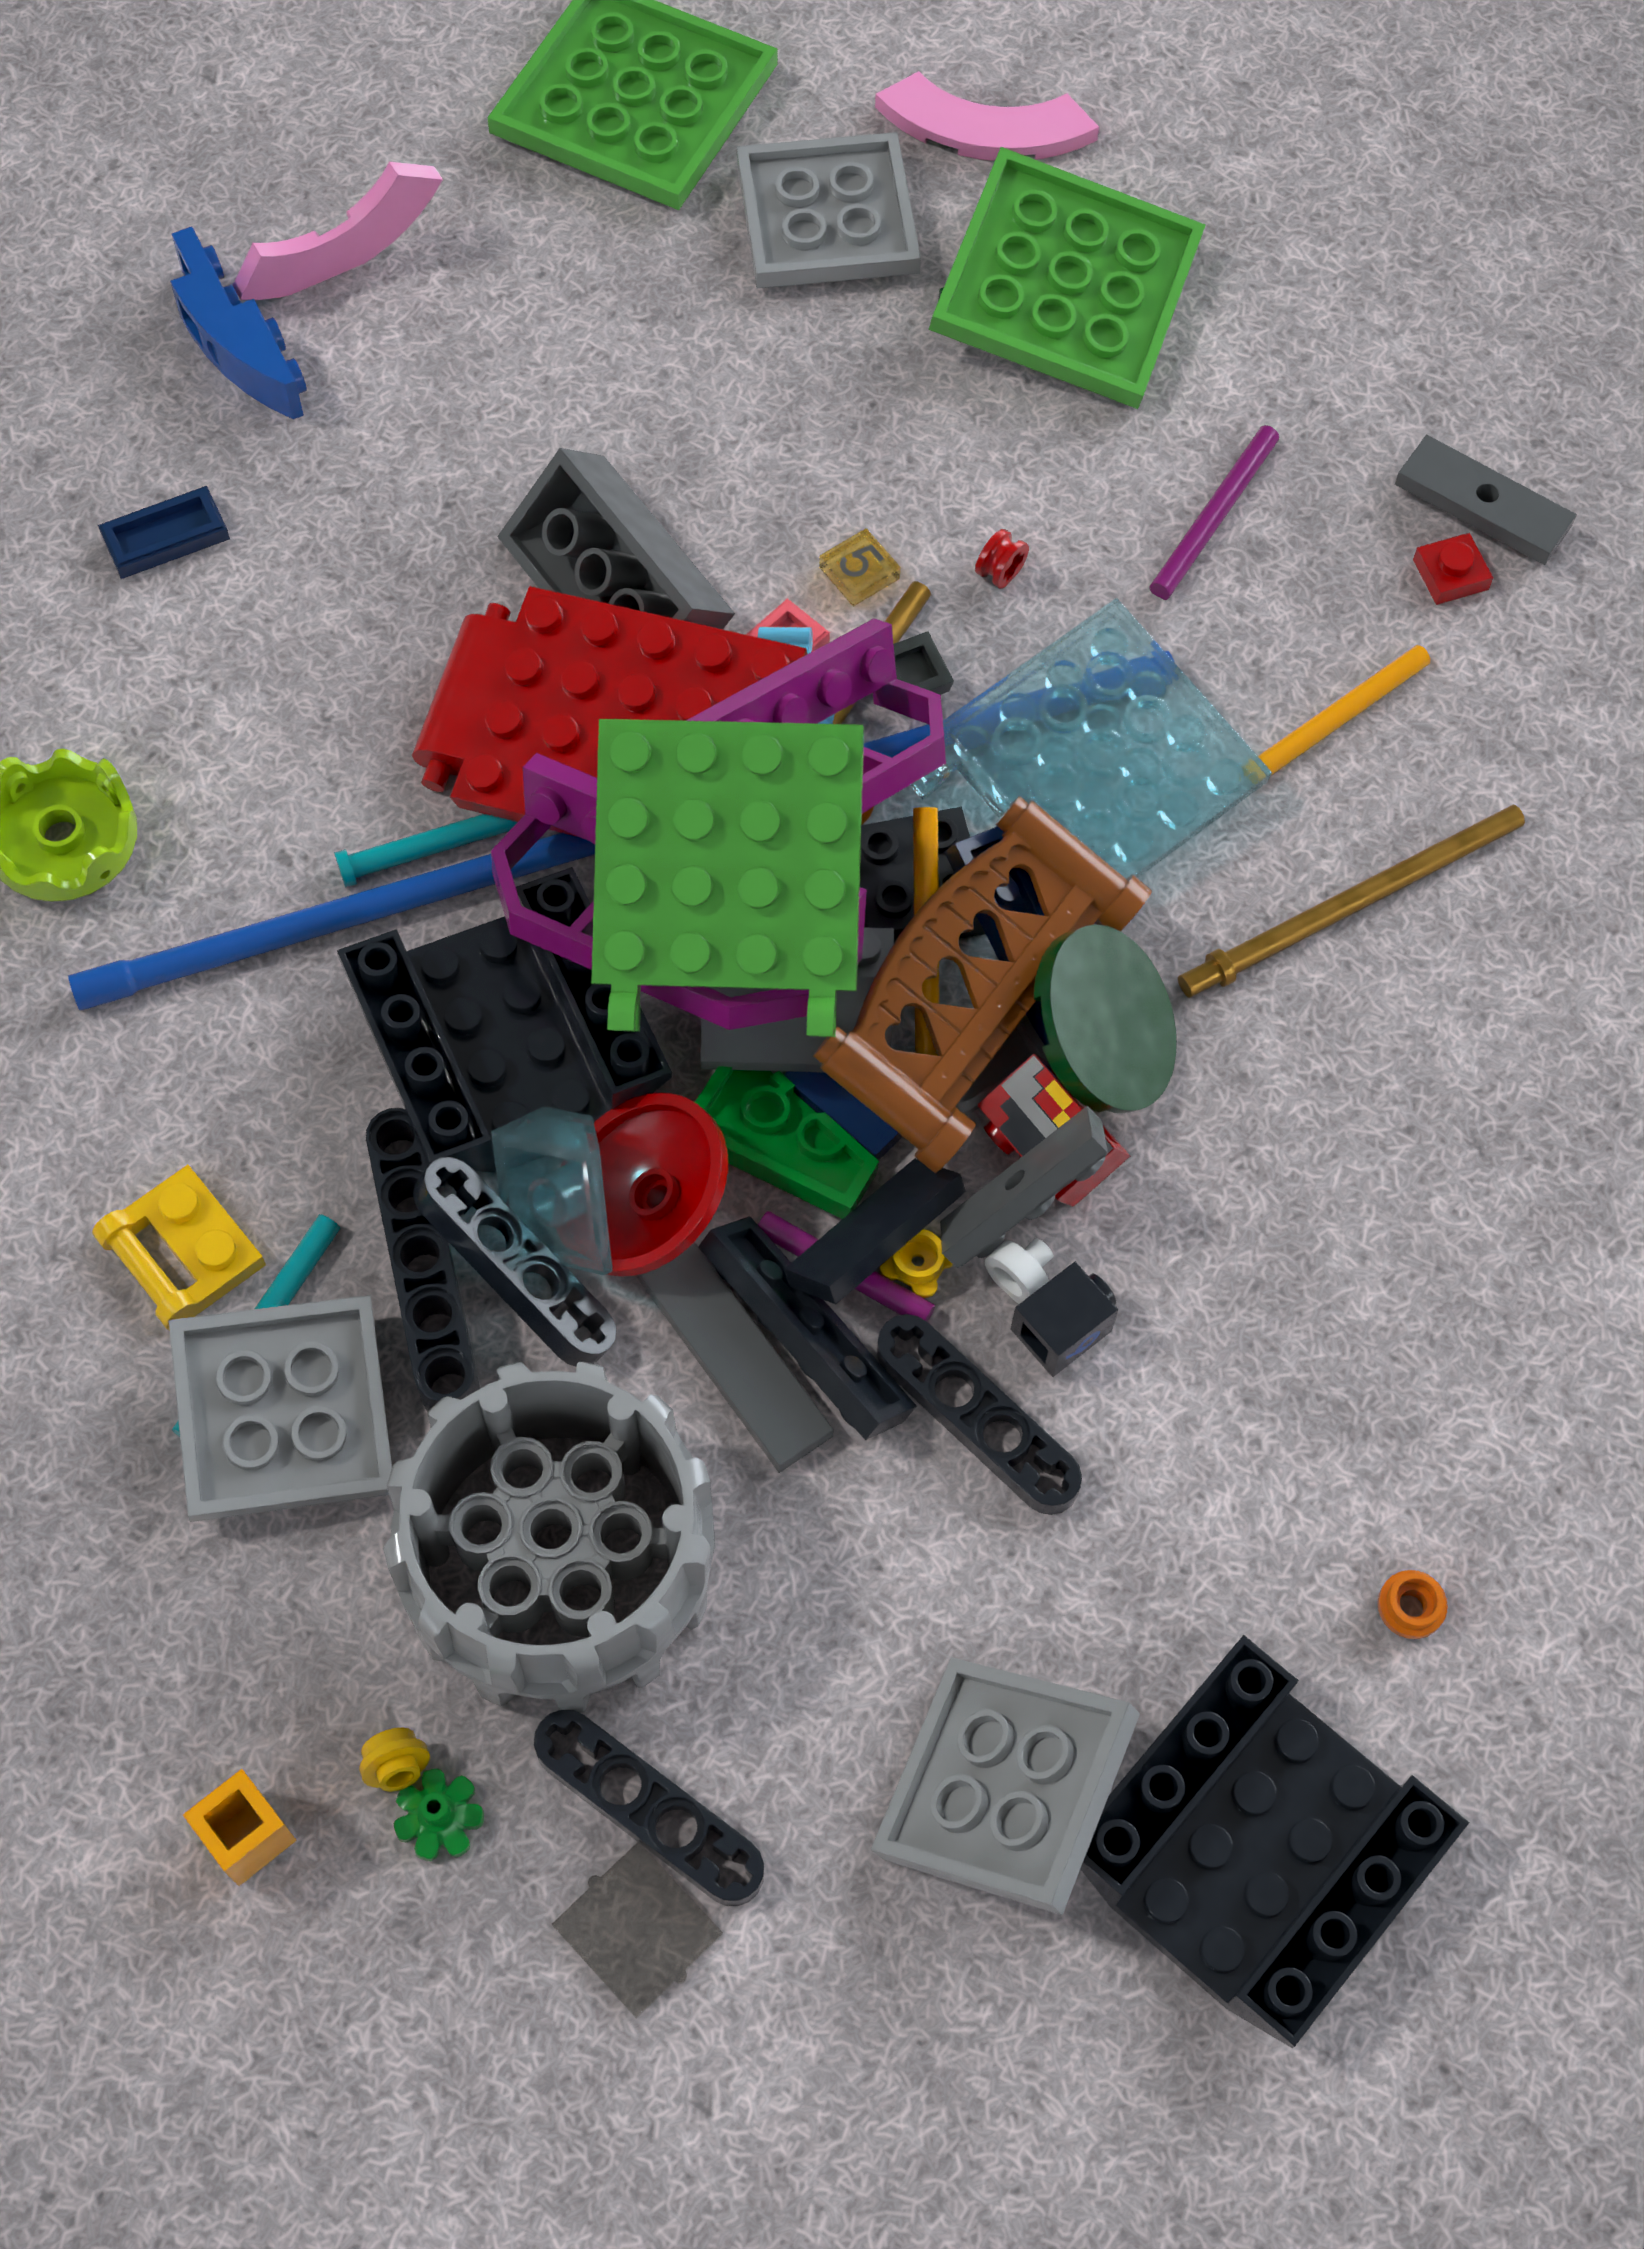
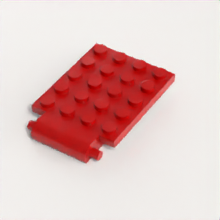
M529 586L516 622L508 620L511 614L510 610L498 603H489L485 615L469 614L464 617L412 757L417 764L426 767L421 784L432 791L443 792L450 774L458 776L450 798L458 808L518 822L525 815L523 766L536 753L597 778L599 719L686 721L808 654L807 649ZM551 825V827L548 829L576 836L553 825Z

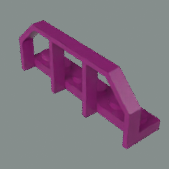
M875 618L686 720L818 724L873 693L875 705L929 724L930 736L892 758L864 747L862 813L946 764L941 695L897 679L892 624Z
M536 753L523 766L525 815L491 850L493 877L511 935L592 970L594 901L568 927L522 907L511 874V869L544 835L551 825L586 839L593 844L596 841L597 778ZM861 887L859 891L857 965L862 960L867 892L866 889ZM641 986L640 990L728 1030L806 1017L809 990L774 989L729 997L709 987Z

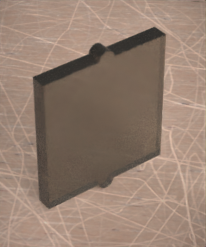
M639 1841L601 1877L597 1875L591 1876L588 1880L589 1889L552 1923L554 1929L636 2019L674 1982L683 1984L687 1980L686 1970L723 1935V1932Z

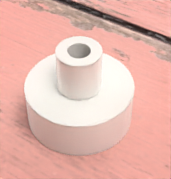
M1035 1238L1025 1249L1012 1241L1006 1240L985 1259V1266L994 1282L1015 1302L1020 1304L1049 1282L1043 1267L1054 1256L1051 1249L1038 1238Z

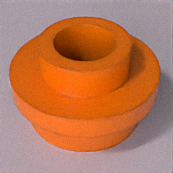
M1416 1570L1398 1572L1384 1583L1379 1592L1378 1611L1380 1617L1393 1633L1407 1639L1428 1637L1438 1630L1446 1618L1448 1604L1445 1592L1433 1577L1424 1572ZM1406 1595L1416 1597L1422 1604V1615L1416 1617L1407 1615L1400 1606V1598Z

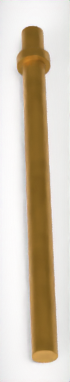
M1510 805L1226 952L1221 949L1214 950L1206 955L1205 963L1178 976L1180 988L1188 998H1191L1218 983L1225 987L1235 982L1237 973L1524 826L1525 818L1521 809L1517 805Z

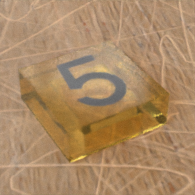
M867 528L821 554L819 568L853 607L900 579L901 567Z

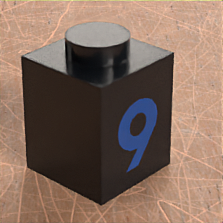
M1075 1261L1015 1307L1010 1330L1047 1372L1054 1377L1112 1332L1119 1309L1115 1306L1116 1298L1107 1283L1094 1273L1088 1276Z

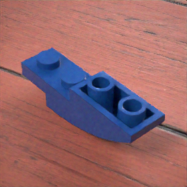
M192 226L171 233L184 276L171 280L170 283L180 318L193 340L218 370L246 394L268 408L291 419L304 416L299 394L307 391L306 383L296 360L292 358L285 361L281 353L286 350V346L276 320L273 317L265 320L254 299L240 303L232 285L222 286L219 279L224 278V273L216 251L212 245L203 248Z

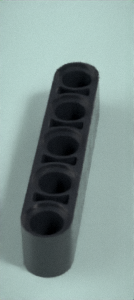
M389 1108L379 1112L370 1120L366 1129V1143L414 1380L423 1405L428 1412L443 1397L449 1396L461 1400L479 1390L480 1384L450 1243L421 1214L419 1209L413 1212L396 1210L399 1203L409 1197H413L414 1185L429 1167V1162L406 1110L403 1108ZM398 1140H407L413 1143L407 1151L400 1154L384 1152L391 1143ZM421 1255H431L438 1258L436 1264L424 1272H415L408 1269L409 1263ZM434 1314H444L451 1318L449 1324L437 1332H426L419 1328L427 1317ZM446 1374H456L464 1378L462 1385L456 1391L449 1394H440L431 1389L434 1382Z

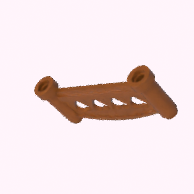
M1020 795L1011 803L995 824L1004 832L1002 835L1003 839L978 855L948 879L923 904L903 929L889 950L869 988L854 1029L845 1033L837 1026L836 1037H827L813 1055L814 1058L822 1063L820 1067L822 1071L918 1149L914 1157L934 1173H937L949 1162L975 1128L976 1123L955 1106L1036 1001L1034 1000L1036 973L1041 958L1049 945L1067 932L1094 924L1105 925L1122 931L1152 893V890L1135 875L1131 874L1126 879L1033 800L1028 803ZM1021 868L1029 874L1044 916L1004 910L996 904L994 899L995 889L1009 884V872L1011 869ZM984 913L993 918L1009 962L972 957L961 951L958 944L959 936L961 933L971 932L974 929L973 919L976 914ZM948 959L958 965L973 1008L932 1003L924 997L922 984L926 979L937 977V965L940 960ZM913 1006L921 1011L937 1056L897 1051L887 1044L885 1040L886 1029L889 1026L901 1023L900 1014L903 1007Z

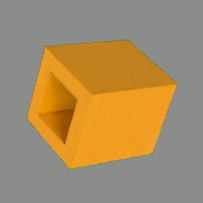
M240 1769L183 1814V1817L223 1871L238 1886L242 1885L297 1841L243 1769Z

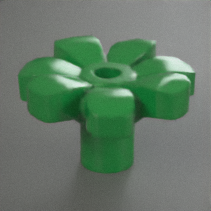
M440 1769L426 1770L422 1775L423 1789L421 1791L413 1786H409L398 1793L396 1803L408 1814L395 1820L393 1823L395 1833L400 1842L406 1843L418 1838L414 1849L416 1857L422 1860L433 1861L436 1859L441 1845L445 1846L451 1856L455 1858L460 1857L470 1849V1841L464 1829L477 1830L481 1828L484 1821V1810L478 1804H466L475 1795V1787L465 1776L456 1777L447 1786L445 1774ZM440 1809L439 1812L433 1814L435 1810Z

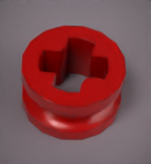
M1000 529L983 547L975 565L976 574L981 577L991 575L994 586L999 589L1005 588L1023 567L1029 553V545L1023 540H1018L1015 543L1012 542L1011 532L1006 529Z

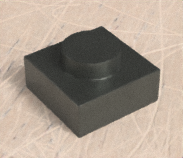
M929 631L894 644L896 676L898 680L940 695L950 691L954 680Z

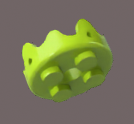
M63 748L55 750L52 757L47 761L35 765L25 764L17 757H7L0 761V880L15 892L32 899L50 902L66 901L94 893L109 884L124 869L136 843L137 817L123 781L110 761L103 758L99 763L93 762L71 750ZM69 822L76 825L73 833L64 840L49 841L44 838L46 831L56 823Z

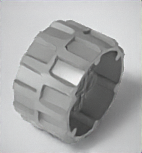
M582 1361L577 1363L576 1373L565 1371L531 1372L522 1362H516L497 1369L498 1381L480 1388L461 1400L449 1396L443 1397L427 1412L431 1429L426 1434L414 1456L396 1462L390 1472L386 1486L394 1512L391 1524V1538L386 1542L383 1550L388 1570L402 1604L422 1645L433 1660L446 1661L456 1671L473 1681L481 1698L498 1706H503L516 1695L538 1699H555L559 1710H575L580 1713L585 1711L592 1694L619 1685L629 1678H632L638 1688H643L660 1676V1659L665 1650L685 1627L692 1630L699 1626L707 1609L708 1579L714 1549L716 1548L711 1482L705 1462L697 1457L693 1458L682 1442L676 1429L673 1409L659 1396L650 1394L644 1402L640 1401L631 1393L609 1383L604 1366ZM578 1438L590 1441L575 1445L565 1454L563 1461L559 1462L552 1461L550 1452L544 1444L537 1440ZM492 1458L490 1470L496 1489L493 1494L484 1492L471 1494L459 1501L453 1508L451 1515H441L446 1504L462 1482L479 1466ZM642 1465L660 1481L675 1505L667 1507L663 1513V1528L652 1527L648 1515L642 1508L634 1503L623 1501L625 1498L624 1475L636 1474L640 1471ZM533 1466L541 1470L542 1475L540 1479L531 1487L524 1489L514 1488L507 1483L511 1472L518 1467ZM590 1470H600L606 1472L611 1477L609 1484L603 1490L595 1493L579 1490L575 1483L583 1473ZM481 1521L496 1522L502 1527L497 1538L488 1544L476 1545L466 1540L467 1533L471 1527ZM550 1525H561L572 1532L569 1540L563 1546L556 1549H545L535 1543L538 1533ZM619 1529L632 1530L641 1537L635 1549L620 1554L611 1552L604 1546V1542L612 1532ZM448 1546H455L462 1562L472 1570L481 1572L478 1578V1592L484 1610L477 1604L466 1603L461 1605L457 1609L456 1614H454L439 1600L431 1589L429 1567H438L447 1562L450 1555ZM653 1558L667 1559L668 1571L658 1587L636 1611L616 1624L614 1618L615 1600L611 1581L613 1579L620 1581L634 1579L648 1569L652 1564ZM510 1581H521L531 1588L528 1597L516 1606H503L494 1600L497 1590L503 1584ZM580 1585H590L601 1593L600 1599L593 1607L584 1611L570 1609L564 1604V1598L571 1589ZM544 1612H554L557 1623L567 1633L578 1637H588L570 1643L555 1645H529L498 1638L502 1631L521 1633L532 1628L541 1620Z

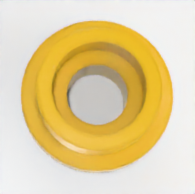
M404 1727L391 1728L372 1736L362 1746L361 1755L363 1760L359 1765V1771L363 1782L367 1786L381 1788L387 1792L399 1791L411 1786L419 1779L421 1772L430 1761V1754L425 1742L417 1739L413 1730Z

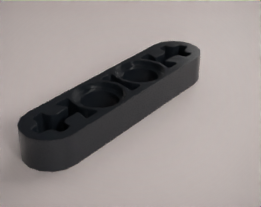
M452 1157L439 1158L433 1161L414 1185L413 1197L415 1205L421 1214L557 1357L577 1367L578 1362L582 1361L593 1364L597 1362L610 1349L616 1338L615 1322L607 1309L470 1166ZM449 1184L455 1189L456 1194L448 1195L445 1198L437 1191V1188H442ZM472 1206L476 1212L466 1223L461 1218V1215H465ZM480 1225H489L499 1230L506 1240V1250L496 1252L485 1247L479 1240L478 1227ZM533 1272L545 1278L551 1287V1298L541 1300L532 1296L524 1286L523 1274ZM564 1302L569 1308L557 1319L552 1313ZM585 1326L592 1335L582 1342L575 1336L574 1332Z
M904 1314L895 1316L884 1324L879 1332L877 1342L878 1361L908 1394L1029 1507L1039 1513L1053 1515L1062 1513L1073 1505L1081 1488L1082 1474L1079 1464L1069 1452L927 1321L919 1316ZM898 1336L904 1341L910 1340L913 1336L920 1339L918 1354L930 1367L936 1356H940L943 1360L932 1367L924 1382H920L917 1378L922 1375L923 1365L909 1353L902 1355L900 1358L894 1356V1337ZM946 1377H960L968 1382L972 1388L973 1396L963 1406H947L936 1396L935 1387L938 1382ZM996 1421L1009 1422L1019 1431L1021 1442L1012 1451H995L984 1441L983 1431L986 1426ZM1031 1445H1036L1040 1449L1035 1453L1033 1462L1044 1473L1051 1474L1056 1469L1064 1473L1065 1476L1061 1484L1062 1489L1065 1491L1061 1494L1053 1488L1045 1494L1038 1491L1037 1486L1040 1475L1027 1462L1020 1473L1012 1468L1024 1460Z
M558 1710L548 1714L540 1721L534 1734V1748L539 1763L551 1776L712 1900L724 1906H739L748 1903L759 1893L764 1882V1862L760 1851L751 1841L585 1715L575 1710ZM573 1728L580 1730L581 1732L577 1738L579 1746L593 1759L596 1758L601 1746L610 1751L595 1763L587 1783L577 1779L586 1769L585 1765L572 1754L565 1753L559 1760L551 1757L555 1748L550 1735L556 1730L564 1735L570 1733ZM619 1767L635 1771L641 1780V1790L638 1796L632 1802L625 1805H614L608 1802L601 1793V1783L605 1775ZM671 1810H683L690 1813L697 1824V1832L693 1840L680 1848H671L664 1845L656 1834V1825L660 1817ZM710 1831H714L721 1836L712 1846L713 1850L725 1860L733 1861L739 1854L748 1859L745 1865V1873L750 1878V1881L745 1886L734 1881L726 1889L720 1887L717 1884L720 1879V1870L717 1865L705 1856L701 1860L699 1869H694L687 1863L702 1851Z

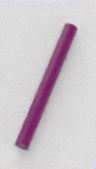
M1263 425L1257 431L1150 584L1149 589L1152 594L1163 600L1170 598L1279 441V434L1273 427Z

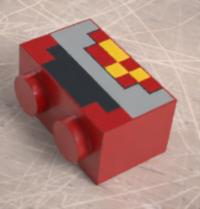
M1036 1054L1030 1056L977 1104L990 1120L983 1127L988 1136L1007 1155H1010L1015 1150L1020 1157L1024 1156L1086 1107L1064 1087L1052 1070L1049 1062ZM1104 1125L1108 1152L1102 1166L1090 1178L1084 1181H1077L1075 1179L1055 1194V1198L1058 1201L1072 1207L1075 1206L1131 1157Z

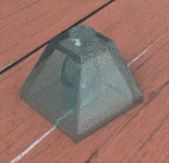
M543 1106L491 1131L499 1197L566 1267L603 1276L612 1272L600 1149L593 1117Z

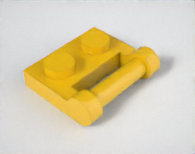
M188 1164L125 1209L112 1211L102 1217L92 1230V1235L103 1249L113 1250L157 1305L155 1315L167 1330H169V1320L195 1317L266 1266L260 1252ZM148 1225L152 1226L195 1280V1283L186 1290H178L135 1236Z

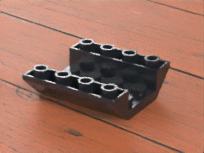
M573 867L516 886L522 907L568 927L590 905ZM505 916L406 951L397 929L337 950L338 958L429 1165L439 1158L452 1157L463 1161L474 1171H500L578 1141L586 1130L611 1109L613 1110L632 1098L653 1094L672 1078V1071L642 1009L640 1013V1032L607 1030L611 985L592 984L591 969L511 935Z
M1243 1635L1110 1793L1082 1863L1081 1871L1117 1914L1222 2006L1287 2046L1294 2048L1470 1822L1413 1775L1401 1786L1294 1698L1290 1692L1299 1680Z

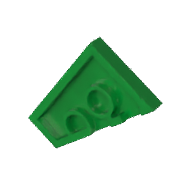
M718 1066L695 1103L708 1112L720 1127L727 1146L728 1164L841 1219L852 1212L858 1206L875 1178L879 1161L825 1112L816 1113L794 1093L795 1085L780 1071L773 1074L771 1071L732 1070V1067Z

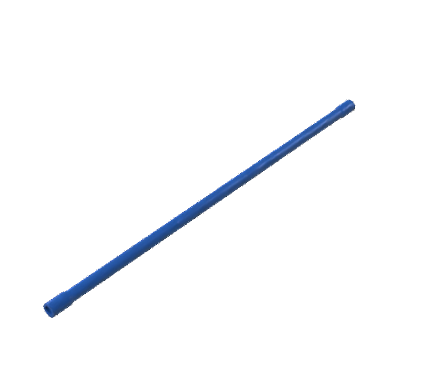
M1169 651L1160 652L1120 664L1110 671L944 719L945 750L1116 699H1130L1174 686L1178 682L1175 661ZM927 724L866 742L864 747L892 758L930 736V725ZM564 833L539 839L511 869L512 877L515 879L595 855V844L581 837ZM491 854L133 960H118L68 975L75 1002L79 1011L132 996L145 988L495 885Z

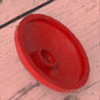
M653 1093L632 1098L613 1110H609L596 1120L581 1136L570 1152L561 1171L556 1190L555 1218L560 1237L571 1254L597 1272L610 1276L624 1277L655 1270L687 1250L712 1220L726 1186L728 1151L725 1138L717 1122L697 1103L686 1097L671 1093Z

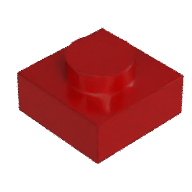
M1470 532L1420 546L1416 549L1413 561L1436 605L1489 590L1493 576Z

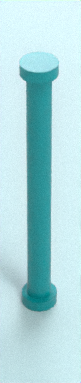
M481 814L349 855L346 849L334 852L346 888L356 885V878L509 832L517 822Z

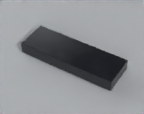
M914 1158L784 1268L790 1287L836 1305L966 1192L961 1174L945 1168L934 1173L922 1162Z

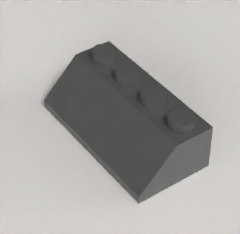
M559 448L497 536L532 581L541 589L719 629H724L735 615L734 611L603 455Z

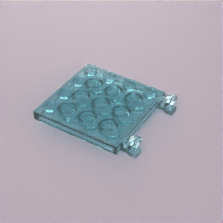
M1115 598L943 720L946 764L910 786L923 800L937 790L952 772L958 770L998 818L1001 817L1019 795L1028 803L1033 800L1127 879L1131 874L1139 878L1266 784L1272 772L1119 599Z

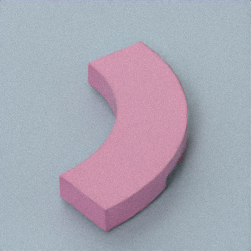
M918 71L876 93L875 108L903 132L923 143L930 139L958 149V155L974 159L995 161L1000 147L1022 155L1034 154L1035 160L1072 152L1098 140L1099 126L1068 93L1056 99L1029 106H988L949 94L934 85Z
M389 162L382 175L366 195L346 211L349 219L320 236L316 231H312L305 235L279 242L252 243L233 284L240 300H263L289 296L365 264L392 244L415 221L434 196L443 180L434 166Z

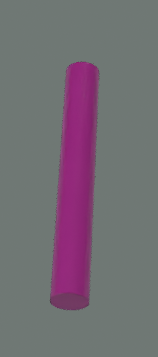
M767 1211L758 1223V1226L774 1244L797 1257L819 1240L770 1211ZM876 1271L855 1288V1290L900 1315H915L925 1321L929 1320L936 1306Z

